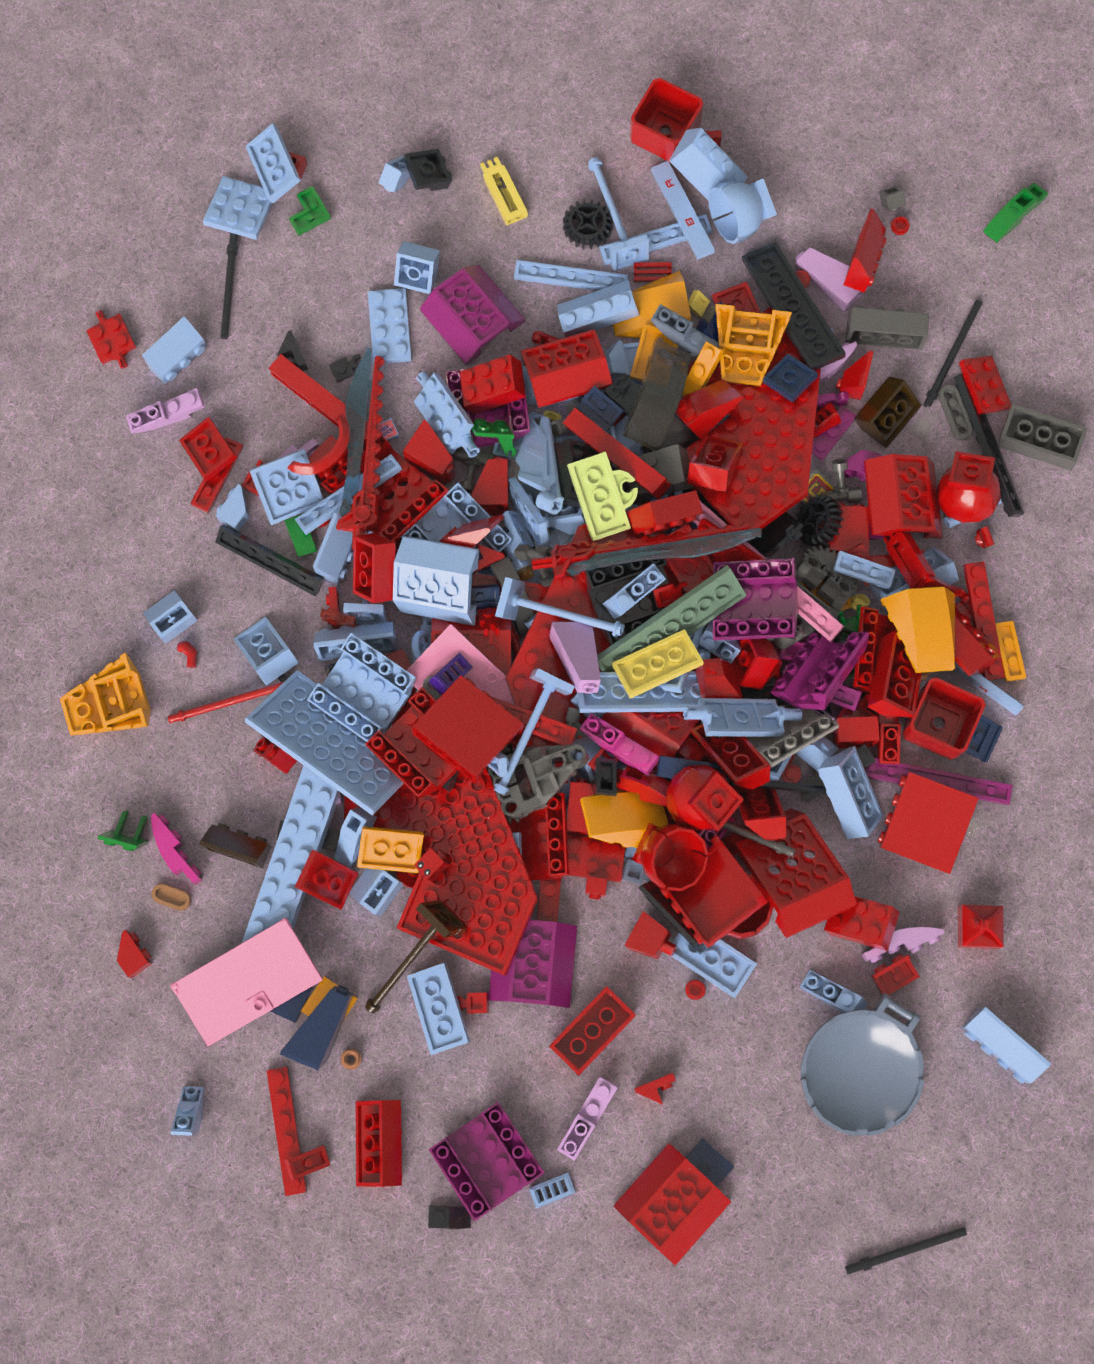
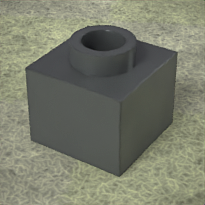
M897 185L879 191L881 204L887 210L894 211L906 204L904 190Z

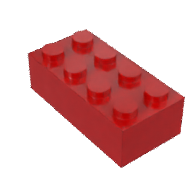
M606 986L549 1047L579 1076L636 1017V1014Z

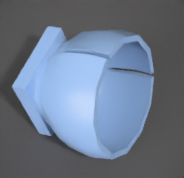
M764 178L751 184L739 181L723 182L713 187L709 193V209L712 219L733 212L730 215L713 221L719 234L728 243L737 244L744 242L755 234L763 220L777 215Z

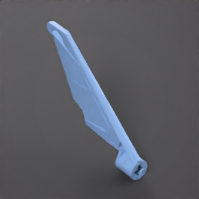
M530 412L528 416L531 432L524 435L515 460L520 467L518 478L520 481L542 491L536 499V506L551 514H557L562 509L564 498L561 497L551 420L536 412ZM538 418L541 420L539 426L534 419Z

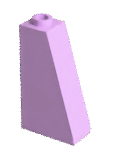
M808 248L805 252H800L796 257L795 268L798 271H806L810 276V281L844 311L864 293L843 285L849 268L848 265L812 248Z
M552 622L549 634L550 640L577 693H598L601 678L593 626L580 622Z

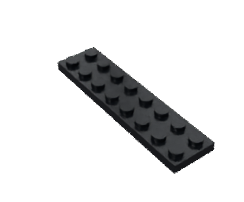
M774 242L743 255L742 262L772 311L792 312L785 332L804 363L815 371L845 358L846 353L778 244Z

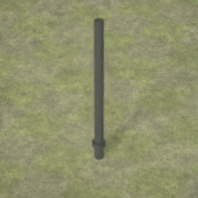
M726 821L722 828L772 848L778 854L783 853L793 857L796 852L795 849L786 846L782 841L779 843L774 840H765L757 833L729 821Z

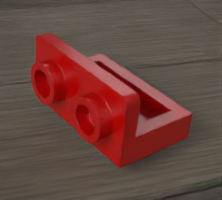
M900 954L891 959L893 964L887 967L883 964L874 969L875 974L871 977L882 995L884 993L890 995L920 977L911 963L909 955L904 957Z

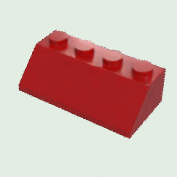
M870 208L859 234L843 283L844 286L864 293L867 286H872L875 275H872V273L875 274L879 263L876 261L880 260L883 250H880V248H884L887 240L884 237L886 229L872 208Z
M955 603V662L968 676L984 673L1000 656L996 653L997 649L983 638V633L970 624V619L965 614L960 613Z
M895 630L879 640L867 707L886 716L912 718L915 716L922 673L915 672L904 650L906 647L903 641L899 640Z
M703 724L690 729L693 736L735 785L753 790L770 781V764L746 737L706 736Z
M731 785L744 799L739 805V809L746 826L765 840L786 838V815L775 789L757 787L752 790L738 785Z
M401 1100L355 1101L356 1187L402 1186Z

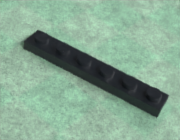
M225 524L219 527L215 543L313 596L319 593L323 577Z

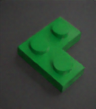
M313 186L296 194L304 210L291 216L289 221L298 236L331 219L330 214Z

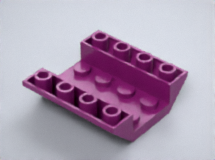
M480 265L464 267L433 289L420 307L423 315L465 365H468L480 356V348L507 328L512 332L526 321Z
M464 369L445 371L448 388L471 421H475V419H484L487 422H494V420L505 421L514 434L513 442L531 432L526 397L474 414L466 409L463 403L460 371ZM472 429L470 430L473 442L478 448L499 443L496 437L475 436Z
M794 558L714 562L713 575L728 565L747 596L718 615L716 620H713V640L795 637L797 629V579Z
M813 632L807 637L803 647L798 650L791 664L786 667L782 677L777 680L771 693L796 708L825 710L866 650L869 634L867 632H853L848 636L846 643H834L826 639L820 632Z
M529 920L507 976L491 970L488 1000L570 1008L577 926L559 922Z
M499 1102L428 1149L474 1222L545 1173Z

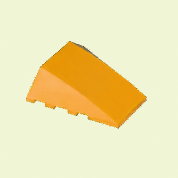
M677 271L632 290L639 316L613 324L615 337L641 338L644 324L655 326L651 319L660 304L691 321L685 283L681 272Z
M715 304L719 348L724 351L720 358L722 380L724 379L729 383L761 386L792 312L773 310L772 315L736 311L735 306Z
M946 587L906 589L881 598L880 601L886 607L889 613L887 616L890 622L894 623L898 631L896 634L899 640L903 641L906 647L904 650L916 673L951 671L955 669V594Z
M127 653L122 654L118 660L105 666V669L98 674L95 673L89 677L88 681L79 684L60 698L71 736L149 726L151 709L141 675Z
M617 789L616 796L594 794L580 799L589 837L612 844L614 842L621 843L623 847L627 848L630 846L637 848L649 823L657 827L668 824L664 806L641 801L638 793Z

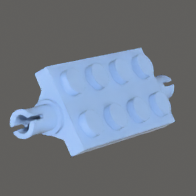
M427 372L419 373L417 380L423 389L414 400V403L449 453L454 454L457 448L463 447L469 457L477 456L480 450L473 442L470 432L474 424L440 374L433 373L429 377Z
M700 698L698 707H684L683 716H685V720L701 719L706 736L783 737L785 733L783 722L801 721L802 712L800 708L789 709L777 706L775 699Z

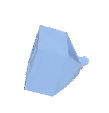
M403 241L397 252L394 285L430 294L437 281L440 250Z

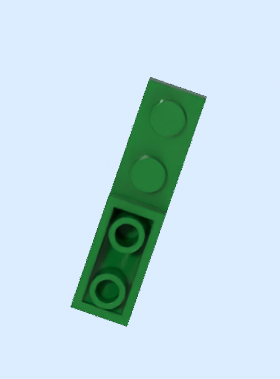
M1036 183L1031 184L1027 189L1024 187L998 212L983 232L998 243L1016 228L1028 213L1047 198L1048 193Z

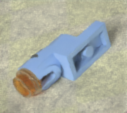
M506 511L502 515L505 517V526L509 530L507 535L512 541L503 549V554L505 558L509 557L520 580L526 581L535 575L533 567L528 560H518L515 557L514 551L519 544L531 545L533 547L534 543L519 512Z

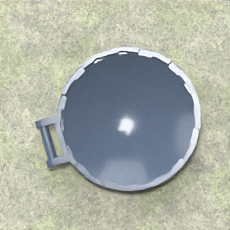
M884 993L873 1010H853L841 1013L825 1022L813 1034L805 1048L801 1062V1084L809 1106L825 1124L844 1134L872 1136L883 1133L885 1130L900 1124L906 1119L916 1106L924 1085L923 1056L914 1036L911 1034L920 1019V1015L916 1012H910L891 1000V997ZM888 1007L908 1019L905 1025L884 1012L885 1008Z

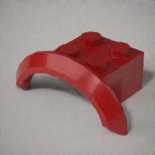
M340 414L335 419L339 426L338 440L330 435L308 457L310 463L293 461L287 469L299 475H315L323 482L349 457L347 446L350 439V429L346 418Z

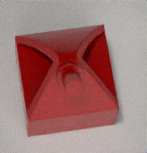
M766 638L740 639L738 644L742 649L731 663L735 666L740 686L762 689L772 677L776 680L782 677L780 673L782 661L772 641H768Z
M865 694L859 701L855 711L844 708L836 718L835 722L839 724V728L833 732V744L838 749L853 746L860 748L863 745L869 748L874 747L878 743V716L866 709L869 700L868 694Z
M967 904L958 906V947L1003 948V906Z

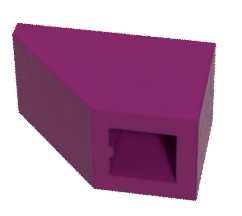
M861 450L847 458L848 469L844 471V477L851 478L853 476L859 478L860 481L866 482L864 461L880 457L881 454Z

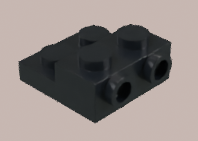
M439 148L404 154L403 159L415 190L430 188L431 191L448 189L452 176L447 170L445 158L441 155Z

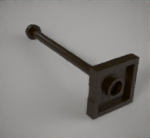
M440 900L424 902L417 907L416 910L431 926L373 999L367 1000L365 1008L370 1013L374 1014L380 1010L379 1004L437 931L444 938L461 935L466 931L467 927Z

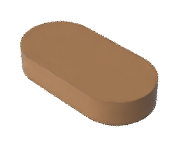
M164 883L157 884L152 889V898L159 904L178 911H184L191 905V896L186 891Z

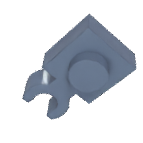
M629 859L626 860L622 880L642 885L643 880L645 882L650 881V878L644 874L641 864Z

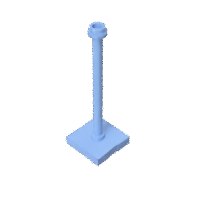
M597 157L590 159L588 167L595 173L621 240L619 243L610 245L611 267L613 271L632 266L634 263L648 261L649 239L647 234L628 240L601 171L602 162Z
M364 598L362 604L344 603L343 611L347 624L360 625L367 623L372 625L378 624L381 621H387L384 605L370 604Z
M505 577L495 614L496 617L516 620L519 606L612 631L613 636H621L624 631V624H621L619 621L613 624L521 598L526 582Z
M539 668L532 670L529 678L543 684L544 690L509 761V766L507 767L508 775L503 776L500 783H495L494 791L503 795L509 791L506 787L551 692L557 691L568 695L572 693L575 687Z

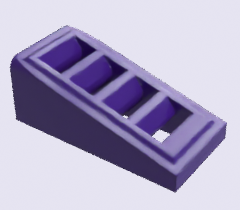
M459 652L429 680V683L440 695H443L460 675L464 676L473 666ZM455 662H457V663L464 669L463 672H462V670L455 664ZM449 667H451L458 676H456ZM443 673H445L452 680V682Z

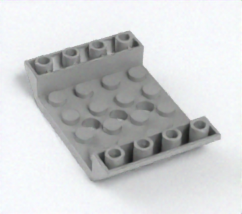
M772 677L763 688L775 686L777 680ZM740 686V689H746L747 691L755 689ZM790 704L779 705L789 709H797ZM801 709V721L783 722L785 730L783 737L746 738L766 759L770 767H773L839 728V724L827 713L819 716L813 709Z

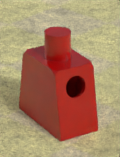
M644 911L624 944L630 951L654 959H659L662 952L672 957L677 949V945L669 942L672 934Z

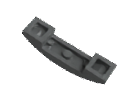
M509 557L490 564L501 589L503 588L505 577L520 580ZM524 589L521 598L528 599ZM519 606L516 620H512L519 637L527 634L529 629L524 623L534 616L532 609Z

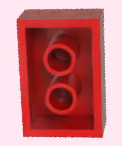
M511 354L460 371L464 407L474 414L526 397L522 363Z
M695 490L646 503L627 513L634 535L642 533L643 536L655 533V531L662 532L670 529V527L677 528L686 525L685 523L697 520L696 516L703 514V510Z
M376 533L354 535V594L371 603L393 601L395 542Z
M855 896L857 904L855 907L827 919L824 931L828 934L888 951L900 912L893 906Z

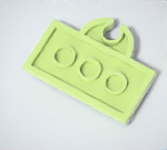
M606 452L568 464L567 467L592 541L630 529L625 509L636 500L638 488H633L629 493H626L622 489V484L624 482L631 483L635 479L628 472L621 470L612 471Z

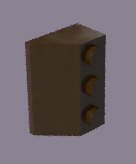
M889 376L854 419L862 431L887 448L921 408V404L905 380Z
M218 823V826L211 824L199 843L206 850L262 869L271 845L266 843L267 839L256 836L255 839L248 837L249 833L238 829L236 832L230 831L229 826Z

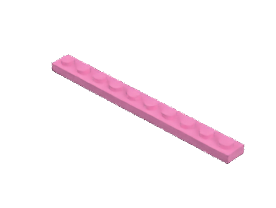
M700 501L703 514L696 516L697 520L693 521L697 526H699L703 518L708 519L719 528L727 525ZM739 534L732 535V537L737 539L739 542H741L742 544L753 550L755 553L766 559L760 552H758ZM797 585V613L826 639L832 642L845 626Z

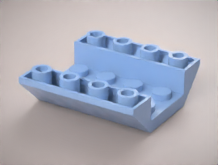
M457 483L401 538L407 536L439 542L454 527L458 529L465 523L490 518V516ZM497 524L477 544L501 552L512 539Z
M404 536L394 561L393 601L399 611L474 626L476 606L471 605L472 573L478 568L479 549Z
M350 633L340 648L343 654L324 683H317L307 700L367 742L378 730L385 733L410 697L416 677L356 635Z

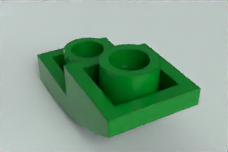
M300 515L284 520L297 557L317 551L311 533L305 535L295 521Z

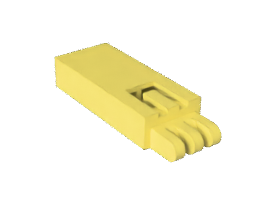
M496 156L493 158L495 165L489 159L487 160L488 168H486L484 162L480 163V166L484 173L483 179L507 226L528 217V213L505 166L501 165ZM502 177L507 188H501L499 191L498 186L502 185L499 178Z

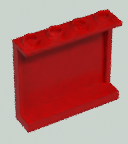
M460 675L413 725V735L476 784L486 767L518 732L520 734L523 732L524 724L517 715H511L503 704L493 701L486 691L479 690L471 679H465Z
M907 772L900 779L899 786H901L899 794L895 793L892 800V805H894L892 813L888 812L884 822L887 824L885 832L881 831L878 837L879 847L950 874L979 798Z
M717 835L710 840L713 846L707 850L708 854L706 856H708L705 872L694 886L681 892L660 888L666 899L669 897L672 899L673 902L670 905L676 913H682L684 918L681 920L688 929L693 928L695 931L693 936L699 944L704 943L708 948L768 903Z

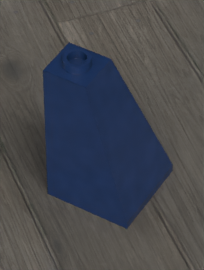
M342 985L334 986L330 989L284 1046L280 1055L318 1071L328 1061L354 994Z

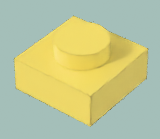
M694 290L688 300L689 309L695 316L702 317L710 300L699 290Z

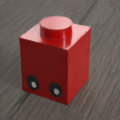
M430 848L414 866L427 880L434 882L450 864L446 861L448 857L443 851Z

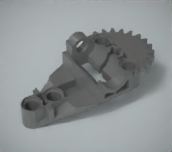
M813 546L811 550L807 549L801 556L803 560L795 567L797 585L835 618L850 596L856 594L855 591L858 589V586L855 584L858 580L832 571L837 557L835 549L830 552L829 547L823 549L822 546L818 548ZM800 581L812 590L823 581V585L818 589L817 594L830 603V605L828 606L800 584ZM797 613L795 637L775 638L772 642L778 649L783 650L815 632L816 629Z
M581 745L527 747L524 749L515 770L526 769L535 796L524 801L520 786L515 785L518 783L515 772H513L507 785L509 791L505 795L496 792L502 804V811L506 814L510 825L512 819L519 823V818H524L535 810L547 807V802L560 790L571 775L574 777L577 774L576 769L584 767L588 763L589 755L584 747ZM577 752L583 753L581 759L574 760V755ZM513 753L506 755L508 761H510ZM557 760H564L561 767H555ZM489 767L493 785L495 783L499 784L502 777L497 776ZM512 804H516V810L509 813L508 808Z

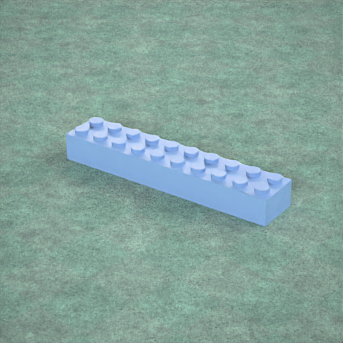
M304 765L242 943L278 923L285 917L294 930L306 893L295 888V885L311 851L321 852L341 794L340 791Z

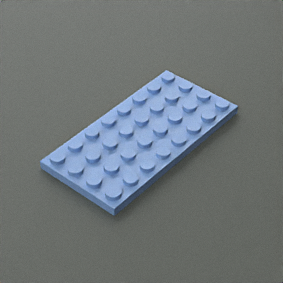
M297 670L246 717L245 723L373 815L403 785V782L365 745V740L307 700L317 684Z

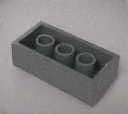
M852 307L847 320L845 343L849 342L851 344L856 342L859 345L922 350L928 337L929 314L905 312L902 309L891 311L884 308Z
M1012 404L998 441V447L1072 471L1077 462L1088 428Z
M679 444L638 456L672 484L663 496L693 487L692 484H688V453ZM612 464L616 470H620L618 467ZM627 482L629 487L626 493H629L633 488H638L637 497L633 504L656 498L637 482Z

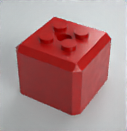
M662 78L653 79L631 116V143L670 162L669 159L686 130L700 127L703 111L702 98ZM667 128L670 130V133L665 135L660 130Z
M937 677L930 679L921 688L918 694L915 716L912 718L908 717L902 735L905 740L946 759L953 760L967 750L986 706L984 699ZM934 719H941L944 722L943 728H936L934 726Z

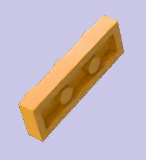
M705 342L679 394L685 396L706 387L724 351L709 342Z
M1014 622L995 623L1005 682L1025 679L1026 673Z

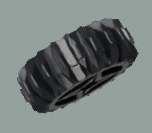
M584 199L582 204L577 201L575 206L570 205V211L566 210V217L563 218V230L565 231V237H569L570 243L575 242L576 247L582 244L583 250L586 248V245H589V248L592 249L593 244L598 248L600 242L605 244L606 238L611 236L610 232L613 230V219L610 211H606L607 207L605 205L600 207L601 203L599 201L593 204L592 199L590 203H586ZM599 218L603 223V226L600 230L597 228L596 225L597 220ZM575 219H578L579 225L578 228L575 230V228L573 227V221Z
M816 494L815 497H809V501H804L803 507H799L801 511L796 515L798 517L797 521L804 526L800 530L802 532L800 539L803 543L812 547H823V545H829L830 541H835V535H840L838 530L843 528L841 522L845 519L841 517L844 512L836 499L828 495Z

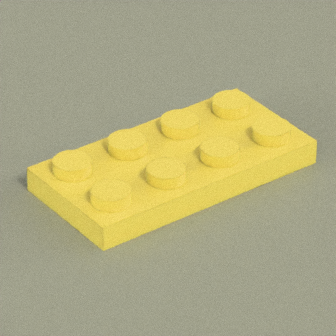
M684 629L613 662L612 667L631 699L702 666L703 660Z

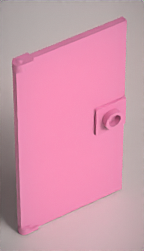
M451 624L406 670L416 677L414 687L419 690L427 677L437 674L460 652L473 666L463 676L465 679H471L479 690L486 691L490 696L514 705L505 679L506 675ZM455 662V664H456V665L462 670V672H463L464 669H463L457 662ZM449 667L452 670V672L456 676H458L456 672L451 667ZM443 673L452 682V680L445 673ZM429 683V689L434 690L435 688Z
M285 917L278 923L182 979L175 981L171 984V988L179 998L207 1046H210L319 983L323 978Z

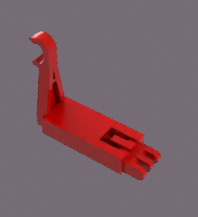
M896 531L890 537H883L887 545V551L910 589L946 587L955 594V598L957 596L960 597L963 603L969 599V595L964 589L950 585L935 577L936 574L910 533Z

